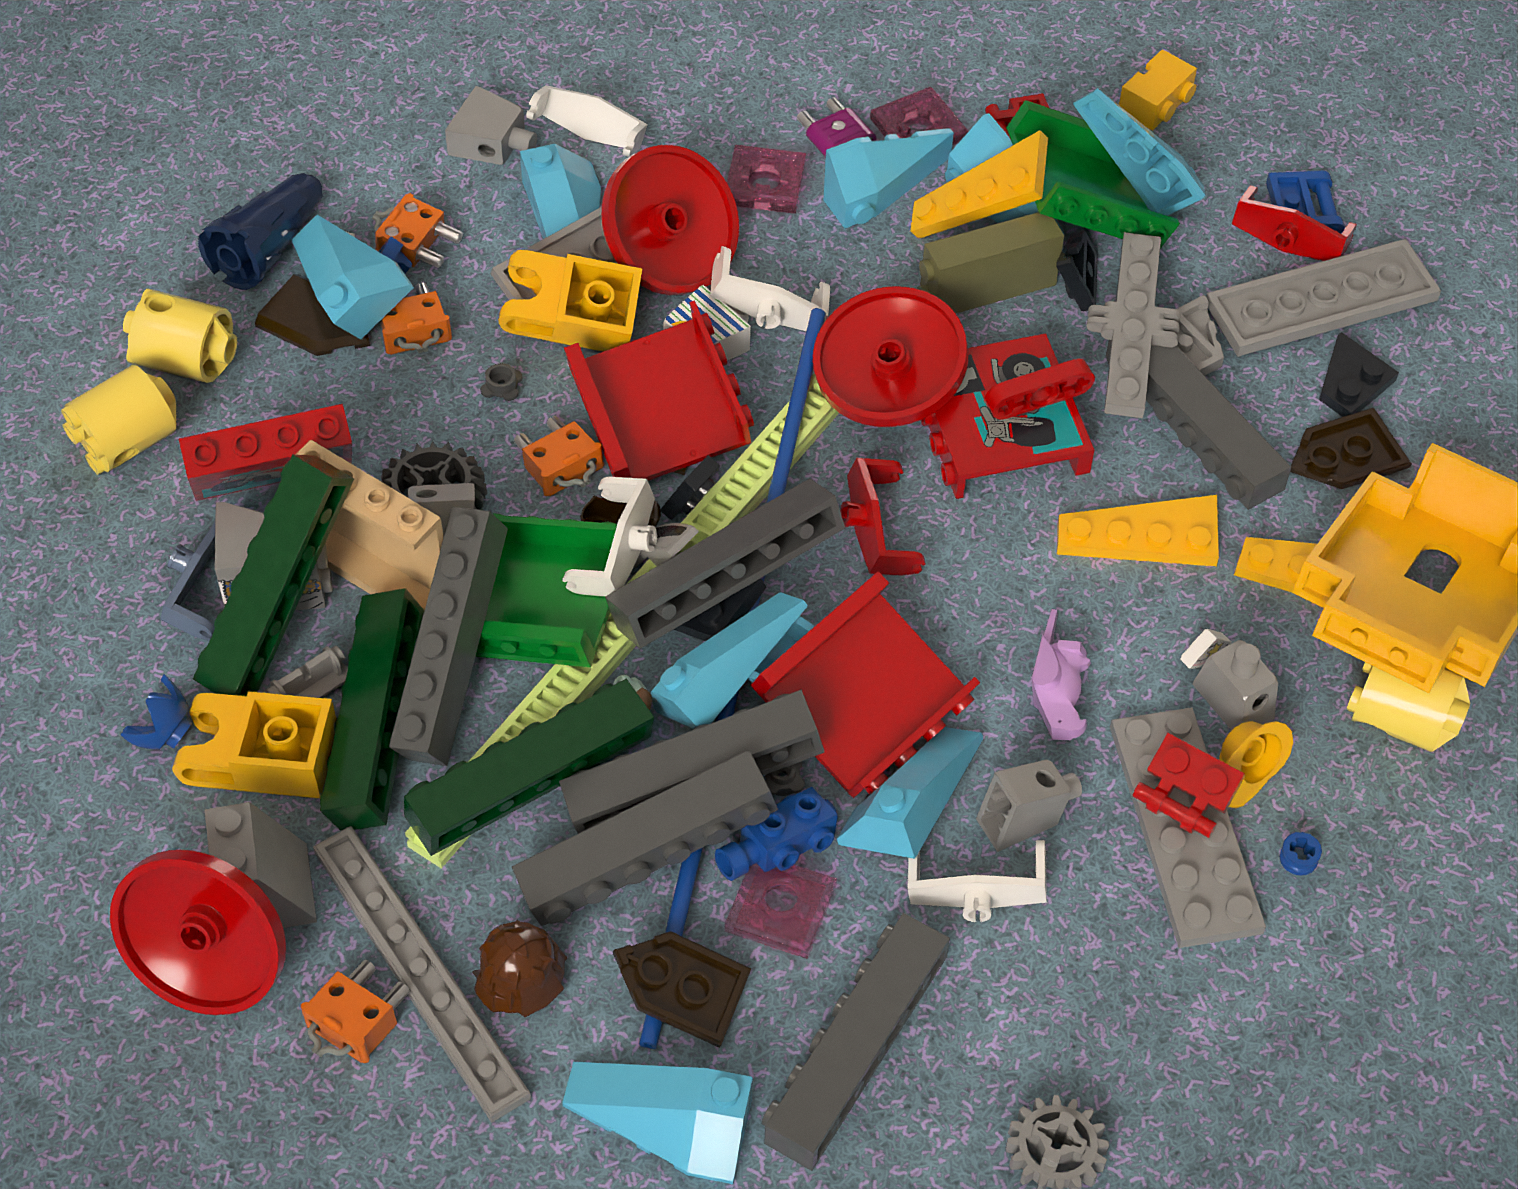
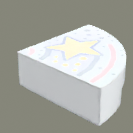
M1205 629L1181 655L1180 660L1189 669L1199 668L1204 665L1208 657L1227 647L1232 642L1221 632Z

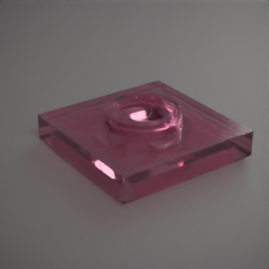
M932 87L872 109L870 113V120L884 137L889 134H896L899 138L911 137V128L909 126L913 124H922L929 128L921 131L950 128L954 132L952 145L959 143L968 133L967 128Z
M735 145L727 184L733 194L736 206L796 214L806 163V153ZM759 178H770L776 181L778 186L770 189V185L756 183L754 187L752 184Z
M756 863L750 866L749 872L745 874L726 919L724 931L808 959L835 891L837 878L797 865H793L785 871H780L775 867L765 873ZM778 889V891L788 892L793 896L796 895L797 903L787 911H775L768 906L765 898L768 892Z

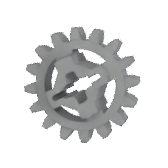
M1059 1095L1053 1096L1052 1103L1049 1106H1046L1040 1097L1036 1098L1033 1112L1024 1106L1020 1108L1018 1114L1019 1121H1011L1008 1134L1012 1137L1007 1139L1005 1148L1006 1152L1014 1154L1010 1159V1169H1023L1020 1179L1022 1185L1029 1183L1031 1180L1037 1182L1036 1189H1046V1187L1053 1189H1081L1082 1182L1090 1187L1095 1184L1097 1179L1096 1172L1103 1173L1107 1161L1103 1155L1107 1154L1109 1141L1100 1139L1105 1129L1103 1123L1093 1125L1090 1123L1094 1113L1091 1108L1081 1114L1077 1111L1078 1100L1073 1098L1069 1102L1068 1107L1062 1106ZM1055 1142L1062 1144L1060 1150L1052 1148ZM1030 1153L1036 1156L1039 1164L1031 1157Z

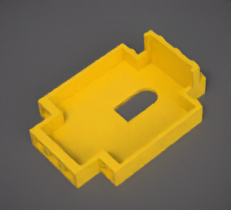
M1434 443L1427 449L1415 480L1409 488L1372 471L1306 558L1292 593L1323 608L1312 636L1427 693H1430L1445 668L1485 687L1518 633V482ZM1431 549L1444 552L1451 556L1458 564L1457 571L1442 594L1405 577L1420 553L1425 550Z

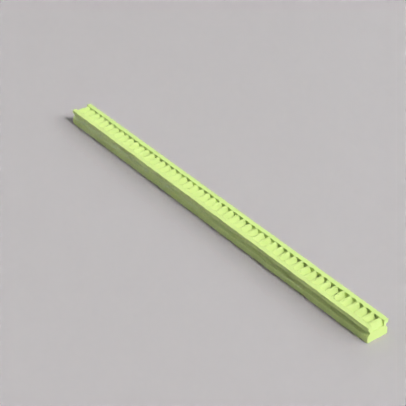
M815 373L811 376L790 469L839 414L821 393ZM789 402L680 523L692 525L699 532L676 555L754 511L767 497ZM648 559L628 583L657 566ZM611 612L591 668L555 664L469 761L481 756L490 745L499 741H504L505 743L520 735L521 731L534 722L543 723L556 716L558 711L567 704L573 702L579 704L592 697L594 692L601 687L636 647L633 642L617 629ZM411 826L405 832L408 838L407 846L441 869L471 836L469 835L430 856Z

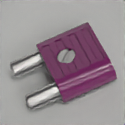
M835 97L827 101L826 106L833 113L827 117L815 121L805 110L797 115V120L806 129L807 138L825 158L827 149L860 137H869L871 141H876L877 139L876 135L851 108H845Z

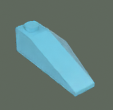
M1097 88L1073 103L1074 107L1151 211L1168 216L1202 200L1206 196L1204 185L1184 157Z
M989 113L983 115L949 153L948 167L945 172L947 183L1013 146L1009 136ZM1034 201L988 217L997 223H1001L1039 211ZM1055 219V221H1056V223L1058 224L1059 228H1060L1061 231L1063 232V230H1062V228L1060 227L1058 221Z
M950 128L917 131L908 138H899L896 134H889L885 136L884 140L871 141L869 137H860L827 149L823 201L844 228L868 222L948 160L949 153L952 151L954 132Z
M557 144L520 151L522 182L543 239L600 207L601 186L590 161Z
M779 592L678 659L673 666L662 674L660 682L651 691L655 711L692 729L703 724H711L807 608L806 602Z
M944 727L854 809L836 839L838 845L915 859L983 740L982 733Z
M573 1062L562 1105L609 1132L614 1131L636 1144L637 1148L646 1153H653L674 1165L675 1169L688 1176L734 1184L752 1102L753 1077L710 1068Z

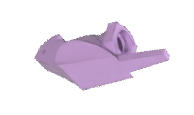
M1052 609L1044 635L1042 634L1032 675L1033 702L1039 710L1052 740H1072L1081 736L1087 727V720H1080L1078 712L1074 707L1081 692L1082 682L1080 673L1088 669L1091 662L1087 658V652L1082 642L1058 640V643L1052 644L1058 616L1057 610Z

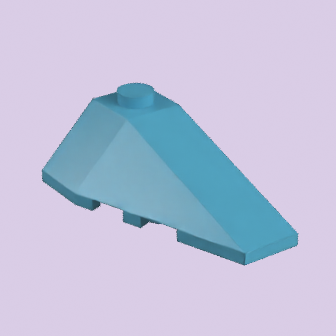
M316 215L292 239V243L316 298L332 322L359 339H362L414 288L395 261L319 215Z

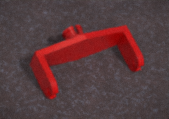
M1253 185L1248 187L1238 201L1232 225L1282 252L1322 261L1341 257L1350 245L1354 236L1353 232L1357 227L1356 223L1349 222L1342 234L1296 209L1254 201V195L1257 193L1258 187Z
M856 458L847 475L850 501L842 503L840 512L845 527L854 526L869 574H875L878 571L883 575L902 576L918 574L922 571L921 565H926L922 553L886 550L879 500L873 484L895 483L900 480L899 473L903 474L904 472L901 463L895 460Z

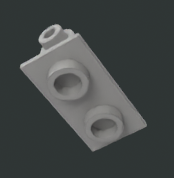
M336 645L331 649L326 646L322 649V653L306 662L305 665L295 669L278 681H271V686L261 693L323 698L345 683L348 668L342 662L345 659L344 654Z

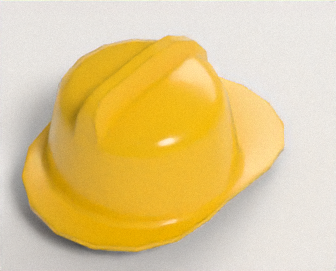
M1248 721L1235 726L1227 734L1222 744L1219 760L1245 773V778L1228 807L1239 808L1244 806L1285 765L1293 746L1292 731L1285 723L1273 721L1261 724Z

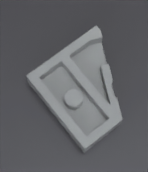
M1202 295L1176 309L1180 312L1177 347L1206 376L1222 367L1224 355L1221 344L1216 340L1217 330L1215 323L1209 317L1207 310L1209 305L1208 299L1205 295Z

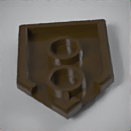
M298 274L292 275L258 312L255 320V327L316 356L331 354L332 349L353 345L355 349L370 346L368 334L359 339L335 325L316 298L309 279Z
M1373 407L1306 428L1292 461L1290 472L1339 489H1345L1364 483L1372 471L1385 476L1410 468L1412 463Z
M672 931L654 936L651 940L633 946L627 945L613 950L612 953L637 1010L720 1048L751 968Z

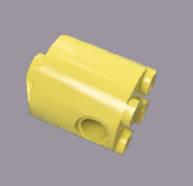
M146 289L135 311L129 310L123 321V331L129 334L126 359L132 364L209 383L213 382L231 363L236 353L237 336L233 334L232 316L227 308Z
M136 365L129 366L68 402L61 409L67 421L63 424L67 436L75 445L81 442L88 452L85 458L97 475L104 471L109 472L171 435L177 429L176 399L171 389L161 377L147 374Z
M1365 662L1362 670L1369 674L1364 688L1355 686L1346 708L1354 713L1352 721L1373 725L1385 731L1387 735L1433 752L1459 734L1470 707L1469 695L1463 676L1445 668L1430 693H1427Z

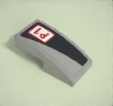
M679 523L655 527L657 543L653 545L654 551L646 552L641 550L634 568L647 557L656 566L661 565L673 558L699 531L692 525Z

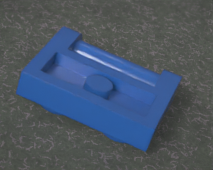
M1329 172L1268 173L1266 185L1272 205L1296 209L1342 234L1345 226L1343 219L1337 215L1330 190L1332 179ZM1309 189L1317 195L1322 216H1316Z

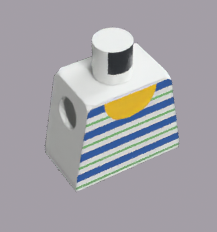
M704 285L696 289L663 322L664 330L692 320L689 302L695 300L700 314L708 313L715 333L710 335L713 344L721 343L727 361L750 350L751 326L725 303L711 297L710 290Z

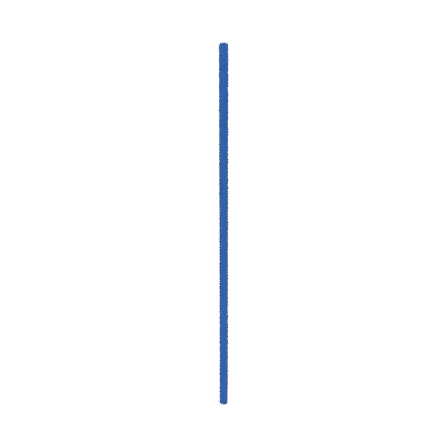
M814 308L810 313L766 503L785 493L813 372L814 343L826 316L825 311L820 308ZM761 596L749 612H751L759 606ZM739 690L717 715L715 722L734 714ZM703 847L692 852L681 863L665 933L672 931L683 936ZM647 1014L639 1045L644 1048L656 1049L663 1022Z

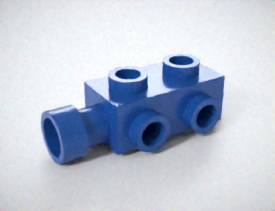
M813 787L798 794L787 796L780 803L776 804L778 810L771 813L765 821L757 825H747L741 828L740 843L730 842L716 849L715 860L720 872L726 879L733 881L748 873L749 867L756 863L765 873L775 867L780 871H785L797 862L800 854L810 849L816 853L824 851L831 845L835 837L838 814L833 804L829 800L823 799Z

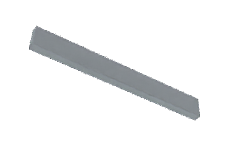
M352 826L313 846L315 855L397 980L408 986L410 990L409 998L491 1123L531 1099L529 1090Z

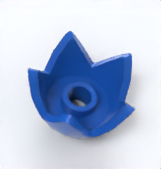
M163 674L161 681L168 688L171 695L150 692L146 699V705L154 726H126L121 733V736L133 745L146 749L160 750L164 744H167L174 749L193 722V720L185 716L189 710L185 697L165 674Z

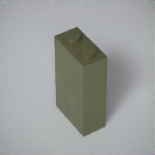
M1037 212L925 243L923 260L919 262L921 282L917 289L938 297L949 305L955 313H960L1055 286L1059 271L1056 267V262L1062 252L1064 234L1054 218Z

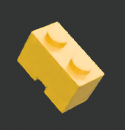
M1163 49L1146 64V70L1148 71L1145 74L1138 71L1122 86L1119 101L1120 107L1152 131L1162 121L1168 122L1182 102L1188 103L1197 87L1194 84L1197 68Z

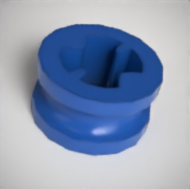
M1305 832L1290 834L1284 840L1283 847L1281 848L1280 862L1292 874H1310L1317 868L1318 861L1320 860L1322 853L1321 844L1314 836ZM1295 848H1303L1304 855L1307 856L1306 860L1298 859V854L1294 852Z

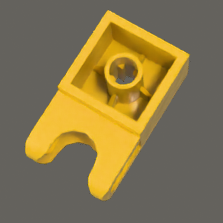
M517 250L510 256L508 263L510 278L513 282L532 289L536 296L531 299H510L505 302L498 318L499 325L504 331L566 345L579 343V346L582 348L597 351H606L630 342L642 274L641 268L567 254V258L529 250Z
M249 691L247 696L200 693L194 697L189 714L195 727L199 731L215 735V737L205 744L183 746L178 750L172 771L182 783L195 787L320 798L328 771L327 761L331 755L335 736L334 726L337 718L332 699Z

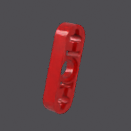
M1073 359L998 383L985 395V403L996 419L1011 418L1085 393L1094 384L1095 375L1084 359Z

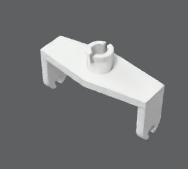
M547 85L533 94L529 102L531 108L526 113V117L531 120H536L543 115L585 140L623 147V155L627 157L635 154L641 148L648 125L599 96Z
M722 246L720 249L721 253H717L712 270L710 296L756 318V322L760 327L763 326L765 321L766 329H773L782 325L806 331L811 310L814 308H820L825 311L824 322L828 318L829 284L820 282V289L815 288L812 300L809 302L779 286L729 275L731 249Z
M605 477L601 479L598 486L599 490L603 489L601 496L609 501L627 503L618 521L605 570L571 569L566 571L562 581L567 582L566 588L569 591L581 595L607 596L625 585L641 550L646 552L654 551L653 545L657 543V532L654 526L648 525L655 497L647 479Z
M1036 840V878L967 875L920 880L919 851L915 859L908 858V894L910 904L964 907L963 917L971 922H976V911L978 910L980 911V922H984L991 918L990 908L1047 903L1045 840Z

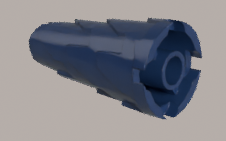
M304 173L291 175L270 191H263L242 207L240 205L236 206L202 230L205 231L198 236V247L205 264L215 275L221 270L227 275L222 282L240 290L251 289L261 282L265 274L283 255L281 252L300 232L299 228L315 211L314 207L321 201L323 194L320 181L313 175Z

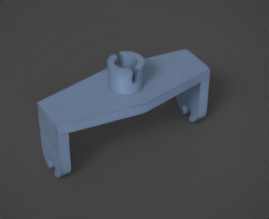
M215 522L195 552L183 547L181 544L176 546V552L173 551L167 567L173 568L182 574L163 605L160 619L192 636L207 641L210 640L215 630L214 625L206 618L180 606L215 549Z

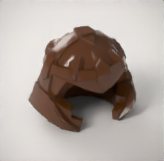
M516 920L515 922L495 927L489 932V936L484 944L480 946V969L472 971L477 978L474 990L482 1003L490 1011L519 1013L527 1017L548 1006L564 990L561 983L565 973L567 956L544 929L528 922Z

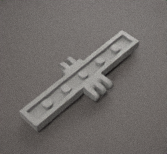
M1124 232L1116 301H1108L1104 306L1091 305L1088 309L1087 329L1091 332L1101 333L1104 339L1112 340L1104 413L1143 418L1151 345L1172 348L1178 344L1177 334L1179 333L1180 312L1176 309L1155 307L1161 237Z

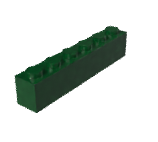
M292 455L291 459L282 469L281 482L274 497L265 507V518L261 527L248 545V556L240 573L232 581L231 594L227 603L215 619V630L210 641L199 655L198 668L193 680L215 694L247 696L248 691H259L354 478L315 455Z
M406 588L363 595L359 613L355 618L356 629L352 648L348 654L349 665L346 680L341 690L342 700L339 715L334 726L335 736L332 751L327 761V777L324 791L320 796V811L340 831L350 826L356 830L387 825L399 753L391 749L389 745L425 611Z
M627 678L615 685L612 683L605 684L597 689L592 697L579 704L576 702L567 704L558 711L556 716L543 723L534 722L521 731L520 735L505 743L504 741H499L490 745L481 756L469 762L460 761L446 771L445 775L432 782L423 781L416 784L404 796V817L430 856L560 787V780L572 776L577 771L597 767L650 738L654 716Z

